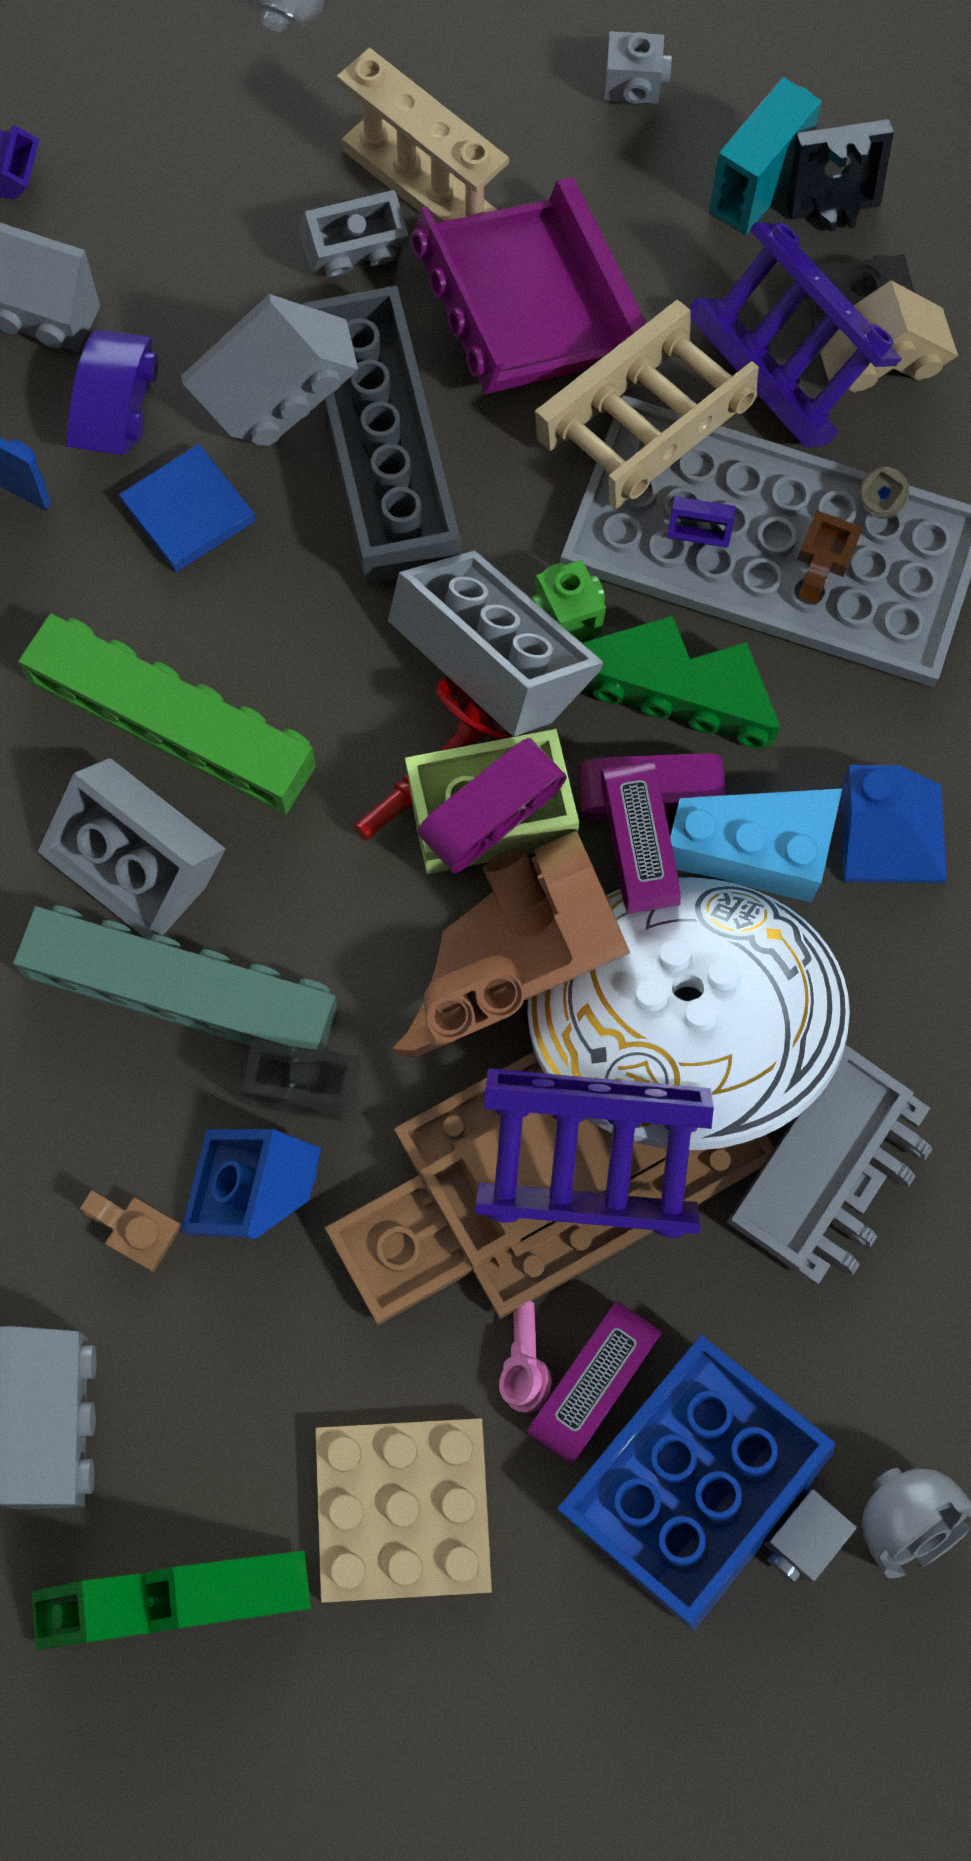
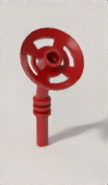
M450 678L442 679L436 688L438 697L445 707L459 720L456 724L459 731L439 751L473 745L475 741H482L484 736L497 740L513 737ZM449 696H456L460 698H455L452 700ZM408 775L402 778V782L399 781L394 784V792L353 825L355 832L361 839L367 841L406 807L413 808Z

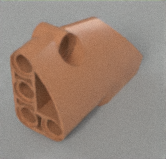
M577 830L534 848L536 856L531 858L534 866L524 849L506 851L486 863L483 871L493 892L442 931L441 945L431 983L425 991L422 1006L412 1025L401 1040L392 1048L395 1055L421 1056L511 1016L519 1010L526 999L631 954Z

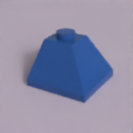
M849 765L839 786V789H842L840 821L843 882L945 883L947 881L941 785L899 765Z
M206 1129L180 1233L188 1236L258 1238L309 1201L312 1186L317 1177V1165L322 1148L275 1129Z

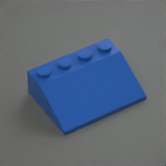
M700 1335L557 1509L650 1596L689 1630L694 1632L834 1456L835 1442L703 1335Z

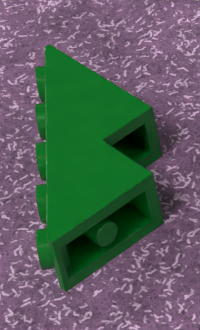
M673 616L582 643L603 661L600 672L583 689L593 693L597 699L609 704H620L622 702L641 708L645 714L653 718L667 719L670 717L687 722L693 729L701 733L715 734L719 732L735 737L741 744L749 748L763 749L774 745L780 724L747 642L690 659Z
M304 1550L176 1566L146 1573L78 1581L31 1591L36 1651L311 1609Z

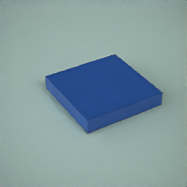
M197 444L119 494L123 506L175 573L256 521L252 509L200 444Z

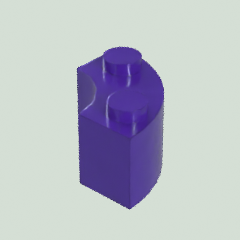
M95 329L92 332L82 352L75 376L69 410L67 447L125 455L136 444V441L139 442L141 440L144 429L143 412H140L141 404L150 382L155 381L158 370V355L151 352L152 337Z

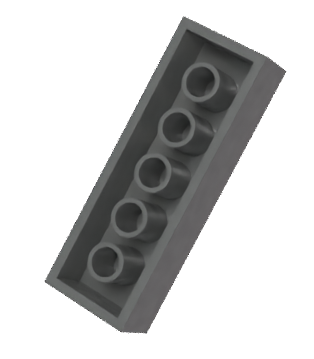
M397 285L303 303L304 306L347 320L358 365V371L341 384L339 389L327 396L322 401L365 585L398 579L399 572L460 555L461 537Z

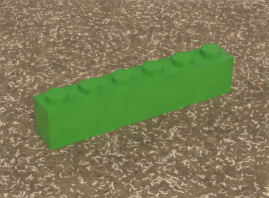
M50 613L18 661L28 683L285 816L316 767L313 747L310 746V742L300 733L292 729H284L282 732L266 724V719L257 711L246 706H241L240 709H237L223 702L222 696L212 688L203 684H197L194 687L180 680V676L169 666L161 662H154L151 665L137 658V654L126 644L118 640H111L108 643L96 637L91 628L75 618H69L65 621Z

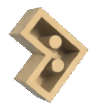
M892 280L853 305L870 324L880 326L892 337L894 344L891 347L902 358L897 366L874 367L870 363L848 389L854 393L872 387L878 381V378L892 369H896L917 380L932 377L942 370L943 365L958 357L943 308ZM840 329L820 351L829 381L857 349Z

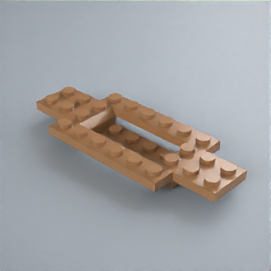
M676 990L674 995L683 1000L678 990ZM535 1052L501 1069L544 1073ZM487 1078L394 1128V1133L418 1176L325 1227L326 1233L377 1326L472 1272L500 1320L524 1304L532 1302L651 1234L653 1230L557 1221L521 1241V1238L551 1221L519 1218L515 1222L504 1223L493 1221L487 1215L475 1214L478 1182L495 1184L501 1115L497 1114L494 1109H484ZM529 1113L528 1116L523 1117L517 1186L550 1189L557 1121L550 1114ZM587 1118L579 1122L572 1191L603 1193L606 1191L612 1133L597 1126ZM767 1135L724 1148L689 1150L684 1201L698 1202V1206L759 1172L774 1150V1146ZM633 1142L630 1177L665 1158L667 1149ZM665 1161L629 1181L628 1196L661 1199Z

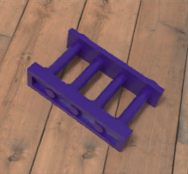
M755 222L750 231L764 245V248L724 299L696 298L689 307L691 310L690 319L737 372L751 361L759 366L757 394L804 447L827 446L839 432L828 420L830 418L829 411L870 363L874 367L897 366L902 358L891 347L894 344L892 337L880 326L870 324L797 245L800 239L790 227L781 222H777V224ZM778 261L795 281L754 332L748 331L738 320L740 317L738 310ZM809 295L826 315L784 365L778 364L768 353L770 350L768 344ZM840 329L857 349L816 398H809L798 386L800 384L798 377Z
M488 1068L484 1109H494L497 1114L501 1115L495 1184L478 1182L475 1214L487 1215L493 1221L504 1223L515 1222L519 1218L647 1229L653 1230V1232L660 1236L670 1238L681 1237L685 1233H700L701 1223L698 1202L684 1201L691 1133L697 1131V1128L712 1129L714 1105L711 1088ZM529 1113L550 1114L553 1119L557 1120L550 1189L517 1186L523 1117L528 1116ZM585 1118L606 1119L613 1125L606 1194L572 1191L579 1122L584 1121ZM641 1123L662 1124L669 1130L661 1199L628 1196L635 1127H639Z

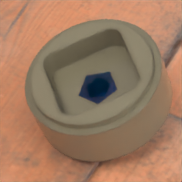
M879 467L870 471L863 478L859 489V497L863 508L868 514L879 519H889L900 514L907 506L910 496L909 485L905 476L897 469L891 467Z

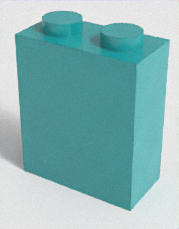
M783 77L719 152L708 213L746 236L753 224L760 220L789 185L796 135L799 132L816 129L822 100L815 97L806 88L799 87Z

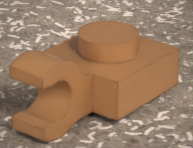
M91 1190L80 1208L86 1216L112 1230L105 1243L107 1247L151 1273L155 1272L182 1227L180 1223L135 1197L127 1209L123 1210Z

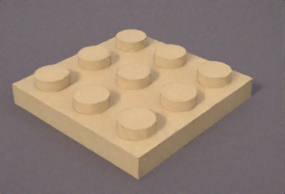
M482 1418L316 1428L321 1603L492 1593Z

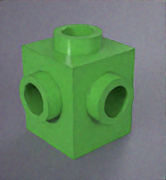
M583 560L567 565L563 563L555 564L536 575L534 596L530 597L531 600L579 641L602 633L606 612L604 590L598 577L595 575L590 576Z

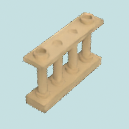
M370 47L337 75V83L363 104V120L341 138L342 151L388 188L395 190L398 196L419 213L422 207L428 206L435 223L497 210L484 199V186L509 164V157Z
M678 299L535 410L537 440L544 447L551 451L564 440H572L610 474L608 475L609 504L615 510L627 500L636 499L641 496L653 479L735 413L741 414L753 404L757 396L759 366L751 361L735 375L731 376L690 341L691 310ZM678 356L715 387L716 390L696 404L655 368L669 357ZM635 384H643L681 418L661 433L620 396ZM607 411L646 446L625 461L584 424L599 412L604 413Z

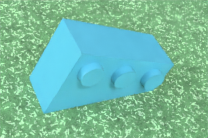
M842 789L680 798L670 834L676 869L811 903L822 882Z

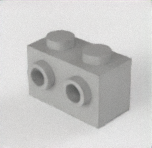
M395 190L305 211L298 229L311 274L315 275L325 272L327 277L343 275L353 269V265L370 261L371 266L390 263L397 259V254L401 252L409 237Z

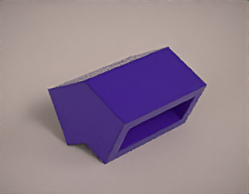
M15 125L8 131L0 130V198L14 200L28 187L40 140Z
M674 496L667 538L727 548L729 547L734 523L735 506ZM677 518L725 525L724 533L676 525Z

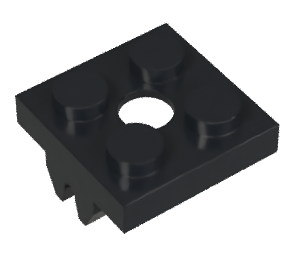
M889 119L797 133L787 204L791 219L816 216L818 222L831 232L836 231L837 217L843 218L846 225L851 229L856 227L860 209L881 206L894 135ZM847 157H849L851 162L846 166ZM831 160L838 167H844L840 174L830 175L825 172L826 164Z

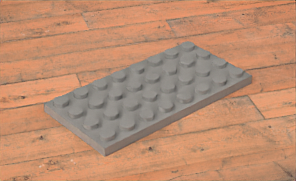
M622 395L624 401L661 433L681 418L675 411ZM613 418L604 443L627 461L646 445ZM719 426L653 479L641 496L636 499L627 500L616 510L609 504L608 475L610 474L596 463L561 554L560 563L567 565L583 560L590 576L595 575L598 579L935 688L971 579V505L909 486V501L900 514L889 519L875 518L865 511L859 497L860 484L868 472ZM884 487L878 492L880 499H889L891 493L889 489ZM674 496L735 506L729 547H718L667 538ZM816 510L861 526L863 529L844 577L829 572L818 602L814 605L798 599L810 565L797 560ZM677 518L676 525L724 533L725 525Z

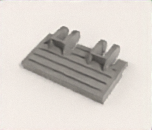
M845 1045L841 1061L827 1087L808 1108L793 1119L726 1222L815 1285L820 1283L830 1264L840 1271L854 1275L860 1265L853 1255L823 1236V1234L831 1224L857 1244L871 1248L878 1237L876 1233L842 1209L841 1206L844 1203L858 1214H864L886 1177H889L890 1180L901 1186H910L915 1178L911 1169L879 1146L886 1137L911 1156L926 1160L933 1149L931 1148L932 1146L915 1132L897 1121V1118L900 1116L916 1128L921 1124L930 1107L914 1097V1092Z

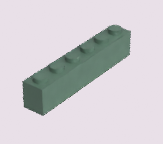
M55 905L52 911L35 906L13 965L23 979L319 1067L338 1011L336 995L329 993L330 988L326 985L310 979H301L299 984L280 979V973L259 964H251L249 969L230 964L231 960L227 956L212 950L202 949L200 954L180 949V943L165 936L152 935L150 940L131 934L132 930L115 921L103 920L101 925L82 920L83 916L79 912L64 906Z

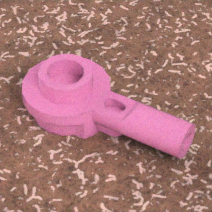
M530 1301L513 1312L514 1342L511 1346V1357L503 1363L504 1369L499 1380V1390L502 1398L511 1408L521 1413H533L539 1410L549 1397L552 1383L550 1370L544 1362L536 1358L534 1302Z

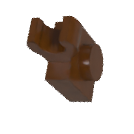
M816 510L797 560L810 565L798 599L816 605L829 572L844 577L863 527Z

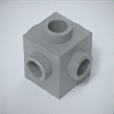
M609 31L604 100L624 101L634 104H658L661 84L669 85L672 55H663L664 35Z

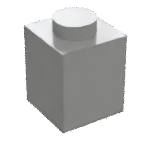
M814 1489L807 1490L763 1544L772 1552L767 1560L777 1571L793 1583L798 1577L802 1578L805 1582H814L857 1527Z

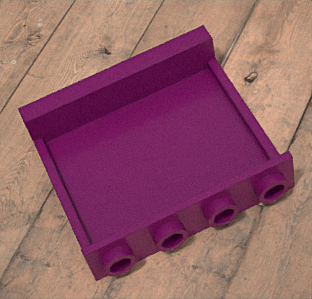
M574 177L556 180L549 200L435 223L428 206L421 208L415 230L411 233L413 252L418 259H422L429 274L431 290L436 298L441 299L448 314L449 328L455 337H459L466 352L468 368L474 377H478L485 394L588 370L647 323Z

